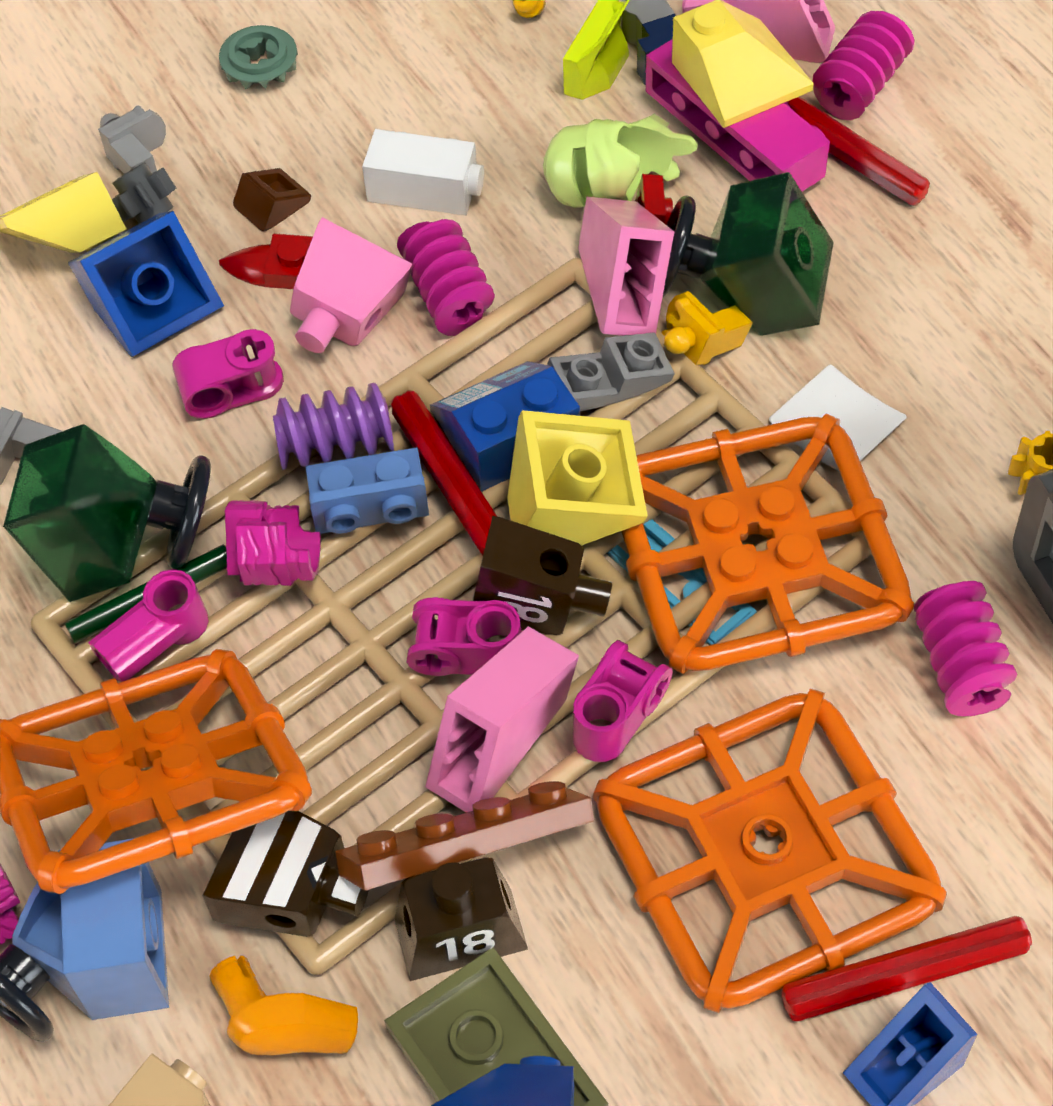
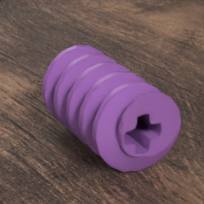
M376 383L368 384L365 401H361L353 386L346 388L343 404L339 405L331 390L323 392L321 408H316L309 394L301 395L298 412L293 411L286 397L280 398L273 421L282 470L287 469L291 452H294L299 463L304 467L309 465L312 449L315 448L324 463L331 462L334 445H339L346 459L354 458L356 442L361 441L367 453L374 455L376 454L378 440L383 437L391 452L394 451L386 399Z

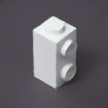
M375 129L362 166L367 202L458 215H467L472 195L480 196L484 181V166L476 162L475 142Z

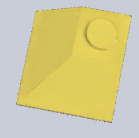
M714 0L673 17L672 64L723 128L813 91L814 83L760 19L722 0Z
M98 172L77 177L0 215L1 233L69 253H80L84 250L88 252L127 229Z
M522 410L518 417L507 496L510 520L577 542L581 546L644 523L648 515L630 421Z

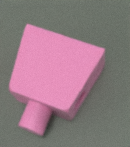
M322 217L315 230L292 294L290 312L294 317L303 321L295 335L298 343L314 353L324 352L332 337L350 346L359 345L406 291L412 263Z

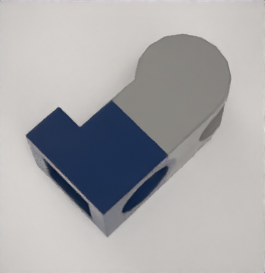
M629 0L622 14L621 28L626 41L637 46V73L645 85L646 55L673 39V17L676 14L666 0Z

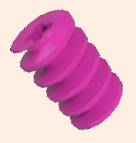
M869 11L862 14L813 74V91L820 105L829 114L838 119L853 120L859 118L865 111V107L870 105L875 99V95L885 86V82H888L894 75L895 70L901 66L904 58H907L912 52L915 42L912 31L904 21L888 12Z
M448 219L421 222L407 228L398 237L397 248L404 260L412 263L410 274L439 332L447 336H456L482 319L483 313L492 305L495 294L492 286L486 283L487 278L483 269L478 267L477 257L474 253L470 252L471 247L468 240L463 237L459 223Z
M962 581L941 586L928 591L914 604L916 623L923 632L922 640L926 649L931 652L929 660L935 672L938 673V686L945 693V706L950 714L956 716L981 715L1001 708L1009 701L1012 695L1009 690L1004 688L1015 681L1018 675L1013 665L1003 663L1007 660L1010 653L1005 644L996 642L1000 639L1002 632L997 623L990 622L994 615V610L990 603L982 601L987 591L983 583L977 581Z

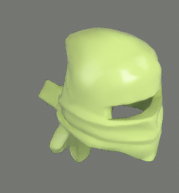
M656 114L629 124L625 121L594 119L588 124L566 126L552 138L544 157V176L556 199L570 207H585L587 196L632 201L639 187L642 174L656 172L659 175H663L666 181L678 178L680 170L672 157L693 153L697 150L698 143L692 136L673 133L668 128L669 122Z

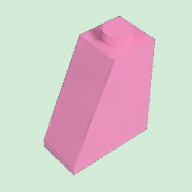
M683 0L682 11L685 13L714 0ZM722 0L760 19L793 59L820 63L824 62L828 57L835 25L824 0Z
M587 196L578 249L600 331L603 334L623 336L645 333L656 334L674 231L636 201Z
M529 626L447 696L425 787L466 813L473 811L472 805L475 802L493 798L565 703L579 655Z

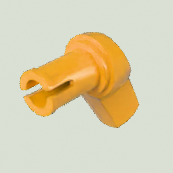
M241 955L238 960L235 956L226 958L211 970L209 975L210 981L218 995L222 998L231 1017L228 1022L227 1035L243 1051L255 1055L269 1056L300 1052L343 1054L351 1049L358 1028L357 1007L305 993H282L266 996L250 967L248 959Z

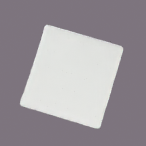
M828 365L769 418L771 424H776L803 417L822 418L827 413L840 419L839 426L844 428L851 438L861 461L896 429L907 416L864 391L833 365ZM811 439L794 443L805 450ZM828 448L821 462L839 471L831 449Z

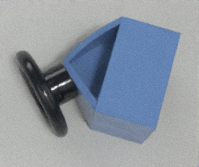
M132 839L104 843L99 851ZM149 862L84 885L70 887L62 894L43 891L37 882L12 935L13 944H10L0 955V1016L34 1040L46 1041L50 1039L54 1030L52 1022L36 1003L31 1000L47 981L91 1020L169 1008L162 892Z

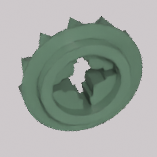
M257 25L243 28L229 36L220 48L219 61L221 69L225 71L229 82L240 81L245 90L254 83H260L266 89L269 81L284 82L286 72L296 70V56L298 52L294 39L284 30L273 26ZM266 51L267 59L259 60L258 64H251V60H258Z

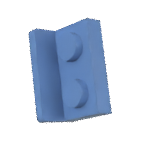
M417 447L305 466L311 513L315 531L320 532V534L328 532L348 533L358 527L388 522L402 524L414 518L429 516L425 481L422 475Z

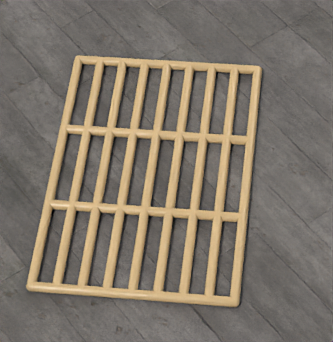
M580 258L569 260L380 385L378 388L386 399L387 407L391 405V401L395 396L402 395L406 391L411 390L419 395L431 413L430 404L442 400L444 397L427 380L574 282L591 296L582 260ZM590 300L451 395L527 361L537 363L598 321L593 301ZM658 328L656 336L675 373L672 381L639 396L600 407L587 416L621 420L681 378L700 397L635 442L636 455L667 448L716 412L737 429V432L765 426L703 368L695 365L684 354H673L667 351L664 346L665 336ZM366 395L361 398V401H365ZM401 428L392 434L394 451L413 447ZM385 440L378 443L376 454L391 452ZM786 444L759 450L776 466L747 486V488L786 479L800 457ZM316 448L312 449L310 459L318 454ZM366 451L358 457L368 456L369 454ZM294 452L289 454L286 470H282L278 453L205 501L196 535L224 517L225 507L230 501H251L252 497L299 467L301 464ZM714 460L688 466L663 485L683 495H688L720 471L718 462ZM426 468L422 471V475L425 481L426 494L428 495L437 489L438 485ZM815 470L802 489L815 501L807 507L811 518L853 507L844 496ZM510 479L482 491L492 509L507 500ZM309 490L287 504L289 506L299 505L300 523L312 515ZM645 503L648 517L644 521L643 526L647 521L656 518L663 511ZM452 510L335 592L318 574L313 581H301L298 578L291 586H282L280 584L255 585L208 617L207 628L198 639L188 644H173L130 679L189 660L297 585L315 606L238 659L248 668L252 677L262 672L330 623L345 638L349 645L267 703L276 706L285 720L365 662L385 683L374 693L294 749L306 771L400 702L422 724L302 812L327 825L436 745L444 709L441 710L421 688L436 676L416 672L410 667L405 670L385 648L417 626L412 619L414 604L419 600L433 597L453 600L476 584L483 556L481 553H478L371 630H368L350 610L465 529L454 510ZM386 523L358 527L348 533H331L322 539L319 569ZM165 528L32 617V630L84 694L101 689L100 682L104 681L91 665L99 659L88 644L100 632L76 646L60 625L164 557L167 553L170 529ZM690 530L684 532L658 551V553L694 545ZM621 531L582 545L584 552L580 572L585 570L591 577L612 582L605 616L576 611L567 618L563 634H545V636L567 648L622 607L643 628V630L625 642L628 644V652L644 659L659 646L638 582L632 580L629 573L623 576L603 556L624 541ZM863 531L850 533L854 539L827 559L828 563L849 572L869 557L872 553ZM767 537L755 546L756 551L766 550V543L769 540ZM227 568L196 583L198 592L226 574ZM707 582L671 608L680 637L683 636L680 631L698 617L712 595ZM819 586L786 594L793 614L826 589ZM769 604L717 643L775 629L777 626ZM175 605L174 607L170 608L169 611L173 610L178 605ZM599 663L571 683L565 703L541 735L573 712V703L577 694L594 674ZM724 667L703 671L687 670L684 674L677 672L673 675L661 702L653 713L645 718L633 736ZM230 686L217 702L233 692ZM186 696L165 710L176 709ZM109 712L102 713V717L110 727L116 729ZM131 714L133 721L137 722L135 717ZM575 750L518 794L505 781L494 797H504L510 800L529 795V787L549 781L563 782L567 788L599 762L586 759ZM234 755L216 760L218 767ZM272 765L260 775L277 777L279 774L274 765ZM428 789L373 831L388 830L398 833L416 828V820L424 816L437 814L448 806L450 802ZM225 799L211 810L204 802H200L178 811L185 820H189L238 803L239 801ZM230 834L204 842L218 861L231 836ZM468 859V860H465V861H462V862H458V863L461 864V863L469 862V861H471L472 859ZM401 883L320 944L313 936L304 937L276 933L309 973L321 975L395 919Z

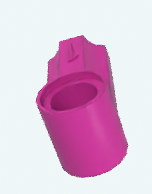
M174 569L162 571L154 575L146 583L143 591V600L100 632L88 644L110 674L117 681L123 682L133 677L173 644H188L198 639L207 628L209 622L208 612L190 575ZM183 604L182 607L169 611L175 605Z

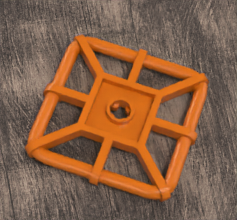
M826 413L822 418L803 417L730 434L728 429L712 432V438L636 455L645 503L686 522L694 545L658 553L655 550H651L643 523L621 531L629 554V558L626 561L629 576L632 580L638 582L657 644L664 656L669 660V667L681 674H684L687 670H712L784 652L789 657L805 654L806 647L881 630L908 619L914 608V602L911 599L909 581L884 522L888 516L886 508L881 499L874 497L853 442L844 428L839 426L840 419ZM811 439L786 479L747 488L736 455ZM828 448H830L853 507L811 518L801 491ZM717 460L728 492L694 500L645 476ZM863 531L885 588L882 589L829 564L820 540ZM752 534L763 535L769 539L764 551H756L753 544L743 545L741 541L746 540L748 535ZM703 568L712 595L688 633L680 637L661 577ZM820 586L866 609L800 624L794 617L786 594ZM767 599L777 626L776 630L703 647L727 608Z
M215 649L211 655L193 658L117 683L115 678L100 682L101 689L18 715L10 720L0 719V814L4 822L13 827L28 870L38 881L40 889L46 892L62 894L70 887L84 885L170 854H174L176 859L193 854L192 847L278 817L288 811H298L303 808L312 795V788L308 781L306 769L283 731L285 721L280 711L273 704L267 703L248 668L237 659L233 651ZM197 682L176 709L158 711L146 719L137 722L133 721L126 705ZM230 686L246 714L245 720L201 734L198 725ZM105 712H109L116 728L95 732L80 741L39 735ZM263 745L279 775L271 777L218 767L216 760ZM16 760L74 770L76 777L33 790L25 785ZM152 767L148 770L141 771L142 768ZM214 797L239 801L238 803L183 821L182 817L177 813V810ZM88 804L91 810L90 815L59 852L51 851L39 821ZM156 817L162 829L99 851L113 832Z
M810 688L808 694L798 693L782 697L716 727H713L710 723L694 729V736L623 766L609 775L607 779L599 780L592 797L597 803L600 820L637 889L633 895L641 912H649L686 984L697 998L704 1001V1009L720 1013L722 1008L731 1009L744 1006L782 989L786 983L803 979L823 969L830 971L845 966L844 959L919 925L930 917L933 912L943 909L947 892L941 886L935 865L895 802L894 798L897 795L895 788L888 778H881L843 715L831 702L824 699V692ZM799 718L784 765L745 782L729 755L727 748ZM816 723L823 729L858 787L819 805L800 773ZM701 759H705L711 764L725 791L690 805L637 787ZM623 811H632L687 829L702 858L658 877ZM863 811L873 812L910 874L849 855L832 825ZM764 830L768 837L779 835L783 842L778 845L777 853L766 854L765 852L755 850L753 848L756 844L755 833ZM712 879L717 883L733 913L713 976L708 971L671 902L673 897ZM844 879L906 899L907 902L833 935L810 894ZM790 904L812 945L730 982L749 922Z

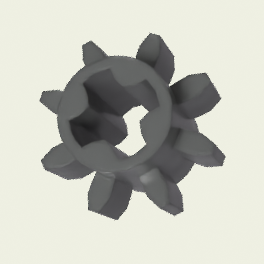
M144 162L112 182L119 193L112 201L123 222L135 217L138 224L159 213L168 212L173 208L167 196L177 188L164 167L152 173Z

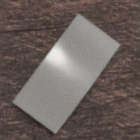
M655 333L606 337L600 352L550 357L547 365L553 366L580 406V411L607 406L639 396L672 381L675 374Z

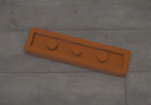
M542 782L529 787V795L510 800L504 797H494L477 801L472 805L473 811L457 816L450 814L424 816L415 821L416 828L398 833L388 830L369 832L356 839L357 845L335 851L339 876L366 891L438 869L446 863L462 862L594 822L591 797L566 788L563 782Z

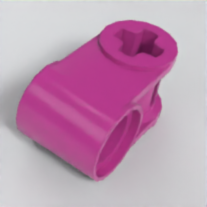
M243 330L233 336L205 345L192 346L181 351L173 360L172 367L186 412L195 418L206 419L215 417L227 410L255 401L266 400L274 396L281 389L284 377L281 367L273 360L275 346L271 337L262 330ZM247 345H251L255 358H249L246 349ZM259 371L263 380L262 386L258 385L255 373Z
M438 597L419 600L414 604L412 619L417 624L415 645L408 649L406 662L411 669L425 675H472L522 632L519 614L513 606L498 600L461 601ZM496 635L507 636L498 642L486 641L488 638Z
M616 640L607 649L596 671L577 694L573 703V744L579 754L594 762H607L618 757L624 751V748L645 718L653 713L661 702L673 674V669L665 664L656 667L628 652V644L620 640ZM595 719H604L612 724L608 726H595L589 722Z

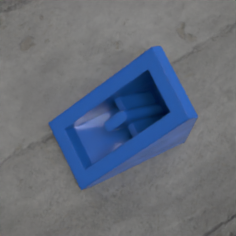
M929 982L922 986L848 1066L843 1074L871 1106H914L964 1066L978 1034L933 984Z

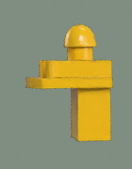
M686 291L674 296L669 303L666 313L667 329L661 333L665 336L664 346L667 351L673 354H684L695 365H706L712 357L741 347L753 322L736 305L711 313L690 291Z

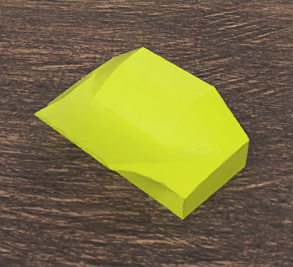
M619 0L597 1L563 57L565 95L583 100L611 88L629 57L628 44L620 26L623 11L629 0L620 2Z

